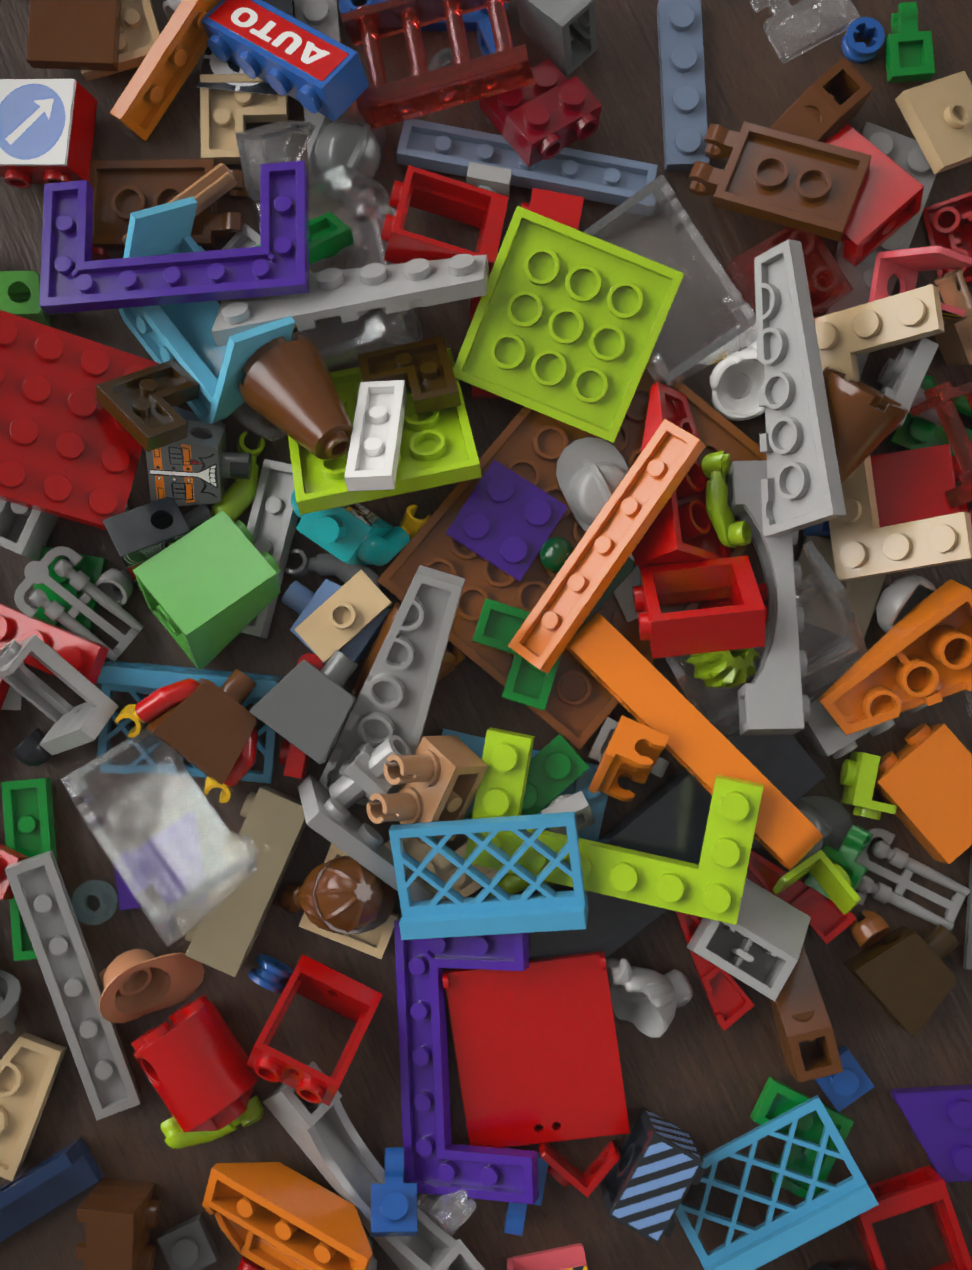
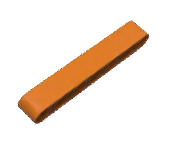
M595 612L578 629L567 645V650L639 723L669 736L665 749L711 795L713 794L717 774L764 784L754 838L784 867L791 870L823 838L820 831L602 615Z

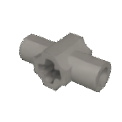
M397 735L389 736L376 748H373L369 743L361 744L342 764L339 773L343 776L329 787L330 797L340 802L346 809H349L364 796L370 800L369 797L374 793L387 794L393 785L385 779L384 763H398H389L386 760L391 754L411 755L408 744Z

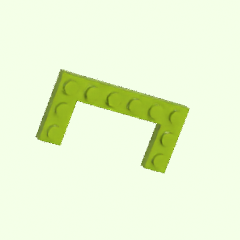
M493 727L487 729L482 760L488 765V768L476 792L472 819L521 816L535 736ZM716 775L699 864L579 838L585 890L737 925L764 784ZM526 829L530 833L534 831V829ZM509 830L499 831L491 842L511 857L524 840ZM546 830L537 838L556 853L568 842L567 835ZM482 832L481 834L486 836L489 832ZM469 837L465 859L478 845ZM530 846L517 862L537 877L550 860ZM485 849L471 863L495 870H500L504 865ZM568 852V854L563 858V859H565L568 863H570V855H569V852ZM557 866L544 880L573 887L572 877ZM511 869L508 871V873L516 874Z

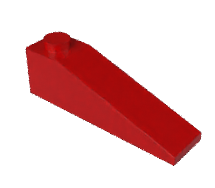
M659 382L651 385L641 452L664 419L699 438L685 394ZM698 458L633 550L635 566L646 567L731 557L730 548L721 544L706 512V483L710 479L705 476Z

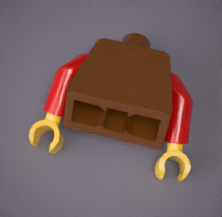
M238 669L233 671L221 688L209 679L201 678L196 681L187 678L158 688L136 705L129 704L125 706L115 719V723H119L123 718L132 719L136 725L127 734L130 738L136 737L144 725L149 723L145 728L207 775L204 794L207 795L212 788H222L219 802L227 803L231 797L232 786L237 785L255 764L258 732L255 725L258 718L244 708L242 703L257 684Z

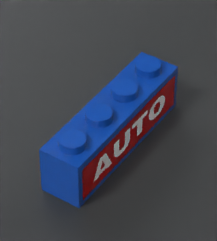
M221 0L201 19V23L209 37L207 44L218 59L223 62L231 61L239 66L250 78L255 79L258 77L270 84L278 94L282 96L288 94L300 101L311 113L316 114L319 112L335 122L369 87L358 52L262 0Z

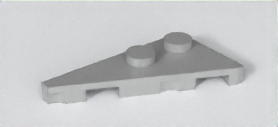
M309 774L298 786L306 824L398 891L392 852L383 844L382 836L369 824H362L340 802L331 798L329 791ZM407 867L409 877L412 871ZM418 877L410 885L412 901L431 900L435 896V893Z

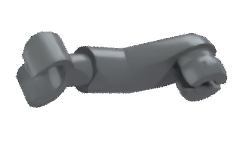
M293 549L289 555L292 559H302L303 563L298 569L284 568L289 576L294 579L302 578L309 572H317L318 576H336L343 583L349 581L362 569L379 589L382 587L377 581L379 575L366 565H348L331 553L317 554V557H307L303 551Z

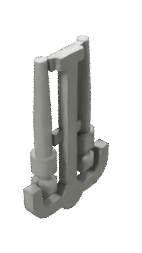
M65 546L52 548L41 561L28 563L24 570L26 578L16 589L14 600L18 609L30 619L37 612L38 608L41 607L45 610L43 614L53 622L57 620L71 632L108 647L74 619L81 612L119 642L113 650L109 649L106 656L113 662L117 660L144 627L112 598L89 581L90 577L81 570L77 572L73 569L83 557L71 548ZM61 555L68 557L69 561L66 559L58 560L54 565V571L58 576L68 578L70 580L68 584L80 592L82 590L85 592L79 599L49 576L48 566L56 557ZM44 583L73 607L66 613L64 611L65 607L56 600L51 602L47 598L46 593L40 589L30 592L28 600L31 605H28L24 600L25 593L33 584ZM91 598L131 627L126 635L122 634L86 605Z
M881 828L868 829L867 831L873 834L871 840L875 837H880L883 840L874 841L870 852L877 858H887L889 864L899 869L904 867V870L900 876L870 861L866 853L868 844L857 862L866 866L869 871L897 885L892 892L891 887L881 882L875 884L870 877L864 875L857 887L859 892L856 893L861 899L858 904L863 905L867 893H871L873 899L883 904L888 902L937 926L942 924L951 931L970 889L931 867L910 858L907 852L896 847L891 849L890 844L893 842L895 834ZM914 872L928 880L956 891V894L949 900L910 881ZM908 889L946 908L945 918L902 897L905 890Z

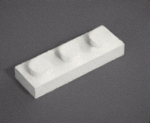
M405 380L360 382L344 477L348 491L395 489L407 401Z

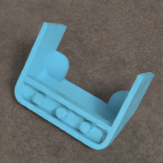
M194 197L130 213L123 258L205 251L191 237L198 204ZM217 301L119 308L123 321L155 362L161 364L175 359L200 384L199 398L189 401L187 404L202 422L210 424L227 418L245 402L238 389L239 382L242 385L244 383L246 373L242 369L246 361L260 347L275 338L283 336L286 341H290L296 323L291 316L229 336L226 346L217 347L211 332L221 306Z

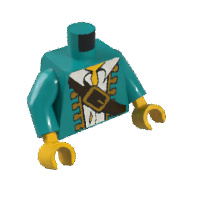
M295 490L291 496L292 508L296 515L301 518L296 529L348 565L373 564L382 566L387 564L406 547L410 539L417 534L431 517L428 515L425 519L415 518L414 515L418 506L410 505L406 508L400 526L393 527L359 503L300 515L296 503Z

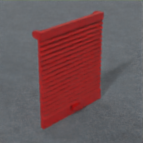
M605 951L529 960L530 967L525 971L485 969L444 970L442 976L443 988L446 989L468 1138L471 1146L504 1148L630 1133Z

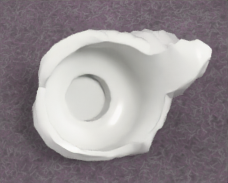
M757 339L748 345L747 348L725 357L715 366L710 375L712 404L715 410L726 419L743 421L765 413V407H759L758 389H762L764 383V364L757 361Z

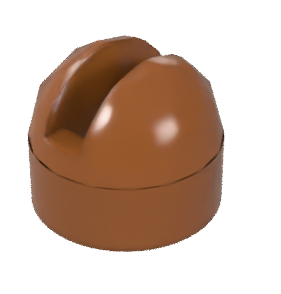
M862 910L861 912L866 919L861 922L855 920L850 925V932L861 949H866L876 944L891 930L883 917L872 910Z

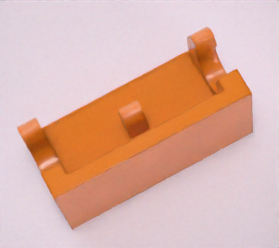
M622 715L602 756L588 791L595 794L597 791H600L620 801H632L635 794L629 789L621 788L618 784V778L628 777L633 782L645 784L658 757L664 750L669 736Z

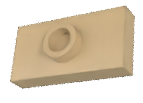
M361 569L294 630L326 664L336 650L340 651L392 603Z

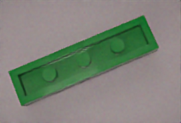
M51 777L1 782L6 846L29 858L52 850L57 862ZM13 897V899H9L14 961L37 959L15 897Z

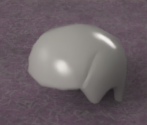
M915 574L905 575L894 580L881 593L876 606L877 623L881 629L887 633L914 606L937 590L935 585L926 578Z

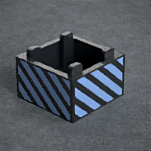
M642 1107L630 1129V1133H628L619 1149L620 1159L604 1177L600 1187L608 1217L658 1245L663 1235L666 1237L671 1236L677 1225L673 1216L691 1183L698 1185L705 1172L701 1167L703 1159L690 1133L649 1109Z

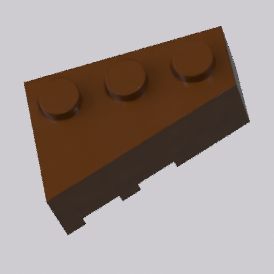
M103 1178L77 1208V1222L86 1223V1243L79 1242L76 1247V1260H84L83 1270H153L156 1246L150 1245L151 1228L155 1229L157 1227L161 1209V1201L154 1199L156 1183Z

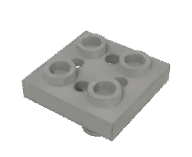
M922 338L909 348L904 346L894 360L889 358L883 366L877 382L882 384L880 392L900 403V407L907 408L908 412L940 427L949 416L953 407V401L920 387L939 344L927 338ZM906 414L905 418L897 425V427H896L893 431H895L896 429H898L899 427H901V426L903 425V423H904V421H905V419H906V417H907V414Z

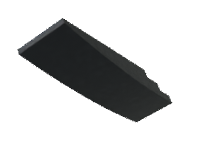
M739 728L733 734L725 735L792 804L825 777L793 735L740 736ZM682 767L596 842L699 864L712 795ZM551 882L547 883L556 892L574 890L573 887ZM587 891L589 911L586 929L528 933L529 960L605 951V958H607L667 909Z

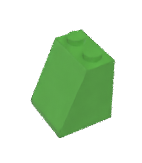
M224 510L133 569L148 608L199 671L207 666L281 593L277 576L281 571L276 561L267 551L260 554L253 546L254 538L245 524L240 520L234 523Z

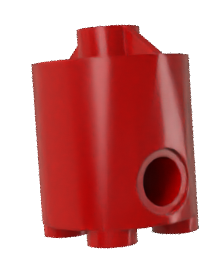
M202 995L168 1016L172 1022L171 1025L166 1021L158 1027L148 1030L131 1043L135 1049L134 1057L184 1133L218 1131L233 1122L247 1110L255 1083L260 1078L255 1073L254 1068L246 1065L249 1057L213 1001H208L206 996Z

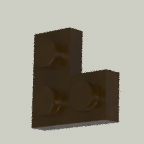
M443 336L357 354L363 382L405 380L406 387L410 386L417 415L461 405L458 387Z
M173 359L97 384L96 400L147 452L187 438L188 423L172 407L199 398L200 383Z

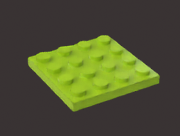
M517 206L488 278L487 293L481 296L453 368L454 376L461 381L614 443L685 273Z
M447 348L449 359L453 369L455 364L451 348ZM360 366L329 373L352 426L360 382H363ZM455 378L460 396V406L418 415L416 414L410 386L406 387L407 401L395 489L348 491L344 477L349 450L339 458L323 460L317 458L288 436L295 497L300 515L481 478L480 463L459 380Z

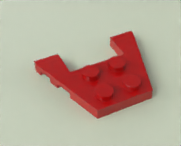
M751 850L746 878L810 916L809 927L826 945L857 920L853 913L849 912L844 915L833 901L800 880L776 895L772 889L787 872ZM674 911L688 945L703 917ZM689 949L715 1019L725 1031L755 1005L729 973Z

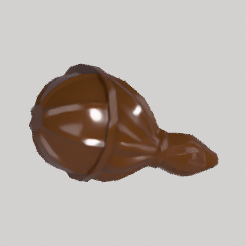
M341 856L314 868L303 884L290 883L285 885L272 903L290 914L304 911L311 923L315 924L318 928L340 935H350L367 932L384 924L394 909L396 896L394 888L350 856Z

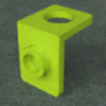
M819 850L783 875L772 889L778 895L810 872L844 915L849 913L861 901L858 894L851 887V880L845 870L838 864H833L822 850Z

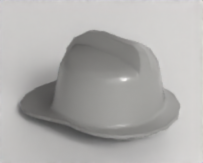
M586 437L575 440L564 448L557 461L556 476L559 487L575 519L585 531L592 525L629 471L623 456L616 447L601 438Z

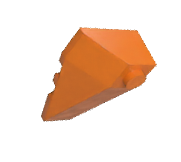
M952 579L948 580L914 606L818 698L819 702L846 735L897 718L900 713L924 704L931 706L942 702V698L960 691H972V590Z

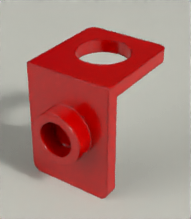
M611 1140L585 1172L582 1173L549 1143L539 1144L540 1156L549 1164L547 1170L551 1176L566 1188L572 1184L587 1198L621 1157L618 1145Z

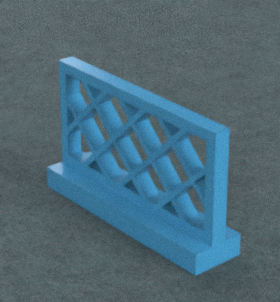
M110 660L103 664L97 683L102 684L101 691L112 701L114 691L129 692L137 702H140L145 698L141 693L151 694L158 688L187 678L196 681L201 678L209 679L221 688L233 671L204 668L199 671L193 667L117 660L113 662ZM243 672L257 686L242 703V706L245 708L250 703H258L284 676ZM117 711L113 713L99 733L97 768L207 778V775L192 764H178L184 759L182 756H179L172 763L160 762L149 749L158 740L156 736L146 744L138 735L134 738L128 737L138 750L128 759L110 757L111 738L121 730L127 736L131 730L128 724L133 721L129 718L126 720L121 719L116 724L117 727L111 731L112 720L115 722L119 715ZM265 724L257 731V748L265 756L264 771L249 770L240 781L272 784L274 781L277 732ZM265 731L266 744H264L263 741L259 738V736L263 734ZM142 754L148 761L135 759Z
M575 812L391 825L389 836L402 913L399 922L401 940L586 929L589 906L587 891H585ZM566 826L568 842L558 853L537 839L545 828ZM526 829H534V831L530 833ZM511 830L524 840L511 857L491 842L499 831ZM482 832H489L486 836L481 834ZM465 834L478 845L466 859H463L445 845L452 835ZM443 835L440 840L435 837ZM419 837L431 846L432 849L419 863L404 851L402 838ZM530 846L550 860L537 877L517 862ZM483 849L504 864L492 879H489L471 865ZM568 852L570 855V863L563 859L568 854ZM437 853H440L458 867L446 883L426 868ZM557 866L572 877L574 890L556 892L543 881ZM407 867L413 871L409 877ZM510 869L530 884L522 894L510 895L497 885ZM463 873H466L484 887L476 897H463L452 888L453 884ZM418 875L438 890L431 900L412 901L410 885ZM445 895V896H446L447 898H449V899H441V898Z
M816 1095L702 1156L703 1163L701 1167L703 1169L711 1167L709 1175H703L700 1181L706 1184L700 1208L681 1202L675 1214L704 1270H755L879 1204L819 1096ZM814 1110L817 1111L824 1124L820 1144L794 1136L798 1119ZM790 1124L788 1134L778 1131L782 1127ZM770 1135L786 1141L780 1165L754 1157L758 1140ZM829 1135L838 1150L826 1147ZM792 1143L818 1151L811 1176L786 1168ZM750 1145L748 1155L737 1152ZM824 1154L844 1160L852 1176L837 1184L818 1179ZM729 1156L746 1162L739 1187L714 1178L718 1161ZM752 1165L777 1173L771 1197L746 1189ZM784 1175L809 1184L805 1201L794 1206L777 1200ZM712 1186L737 1194L731 1219L705 1210ZM816 1186H817V1187H820V1188H823V1189H826V1190H824V1191H822V1192H820V1193L814 1195V1191H815V1187H816ZM743 1197L769 1205L765 1222L753 1227L737 1221ZM775 1208L784 1210V1212L773 1217ZM687 1212L697 1216L695 1227ZM703 1218L728 1226L725 1242L708 1252L699 1237ZM735 1229L744 1232L732 1239Z

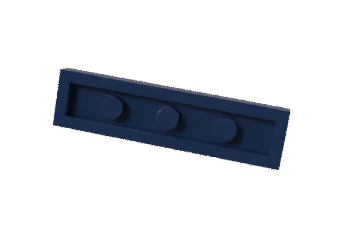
M82 1137L20 1174L13 1182L9 1181L0 1187V1242L99 1182L104 1176Z

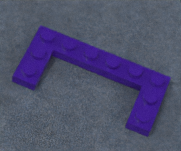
M305 160L260 164L259 247L92 261L94 189L87 180L44 184L40 307L46 314L309 293V170Z
M401 918L394 921L404 1183H417V1193L534 1204L539 1198L537 1151L451 1144L446 995L442 980L444 968L525 971L530 967L528 933L401 940L399 927Z

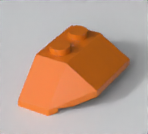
M280 1162L217 1163L212 1167L202 1206L209 1215L214 1214L221 1230L241 1255L266 1270H368L373 1253L354 1204Z

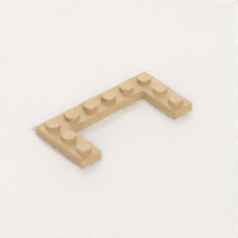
M933 284L814 318L822 371L825 367L838 370L846 374L844 379L848 382L850 380L860 381L857 356L945 332L939 288ZM870 455L841 485L846 515L829 520L836 581H848L972 560V524L970 513L959 512L885 527L879 526Z

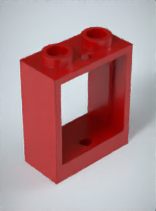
M408 165L404 182L395 180L388 207L394 208L396 211L395 215L387 213L383 224L380 240L388 242L383 260L394 264H401L417 258L429 261L448 259L458 254H470L472 256L487 254L490 276L498 254L509 197ZM409 206L480 228L475 252L403 230Z
M748 555L639 567L640 585L632 586L635 613H638L641 641L649 640L653 659L765 647L766 609ZM731 598L733 606L661 613L660 605Z
M302 954L261 1031L246 1065L254 1068L255 1073L266 1081L274 1083L280 1081L296 1089L297 1094L308 1102L315 1104L322 1102L330 1106L383 994ZM296 994L356 1023L331 1077L269 1046Z
M930 1165L868 1185L879 1205L854 1217L871 1270H887L872 1223L931 1204L950 1261L926 1270H972V1261L945 1181Z

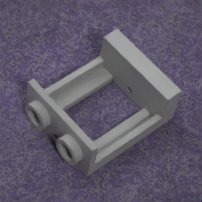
M35 634L19 643L13 639L0 650V679L7 682L55 722L39 744L52 756L94 741L118 708L114 701ZM27 655L34 657L86 702L73 707L22 663Z

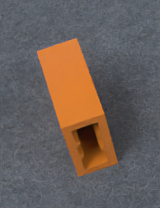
M922 723L907 734L904 739L907 744L896 754L893 751L888 752L880 758L874 791L885 803L897 806L895 815L935 861L951 864L972 845V754L946 724L927 725Z

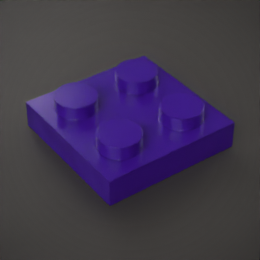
M494 459L448 528L446 535L520 583L539 554L542 545L549 539L567 511L568 506Z

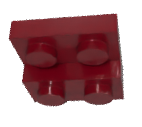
M550 58L480 95L479 108L528 167L543 159L549 160L555 157L561 149L577 140L582 141L589 138L598 129L602 109L600 102L577 76L568 80Z

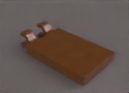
M30 0L27 62L32 68L118 71L121 0Z
M745 121L740 132L729 130L718 124H710L704 142L708 143L704 155L712 159H723L729 157L724 170L713 167L705 162L695 161L689 175V179L692 180L689 192L698 196L714 194L713 206L841 241L870 166L872 155Z
M91 160L89 183L94 189L92 247H100L105 250H125L122 238L128 232L130 213L168 203L217 166L215 160ZM230 170L236 178L237 184L223 196L232 199H248L249 180H244L243 171ZM216 200L195 216L191 237L203 249H215L216 237L230 240L237 232H242V226L245 223L248 225V222L242 221V213L227 212L217 214Z

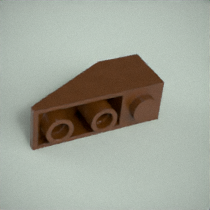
M842 57L818 78L770 128L822 142L827 136L836 133L860 111L873 88Z
M803 944L798 962L776 1001L769 998L786 1068L799 1083L843 1072L833 1028Z

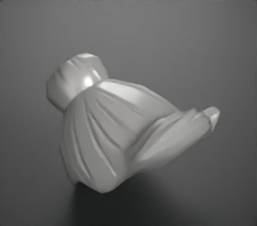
M612 957L606 958L614 1015L618 1020L633 1023L646 1036L660 1038L672 1022L676 1008L685 1006L693 997V990L686 975L675 969L663 975L650 968L630 966L627 959H621L619 962Z

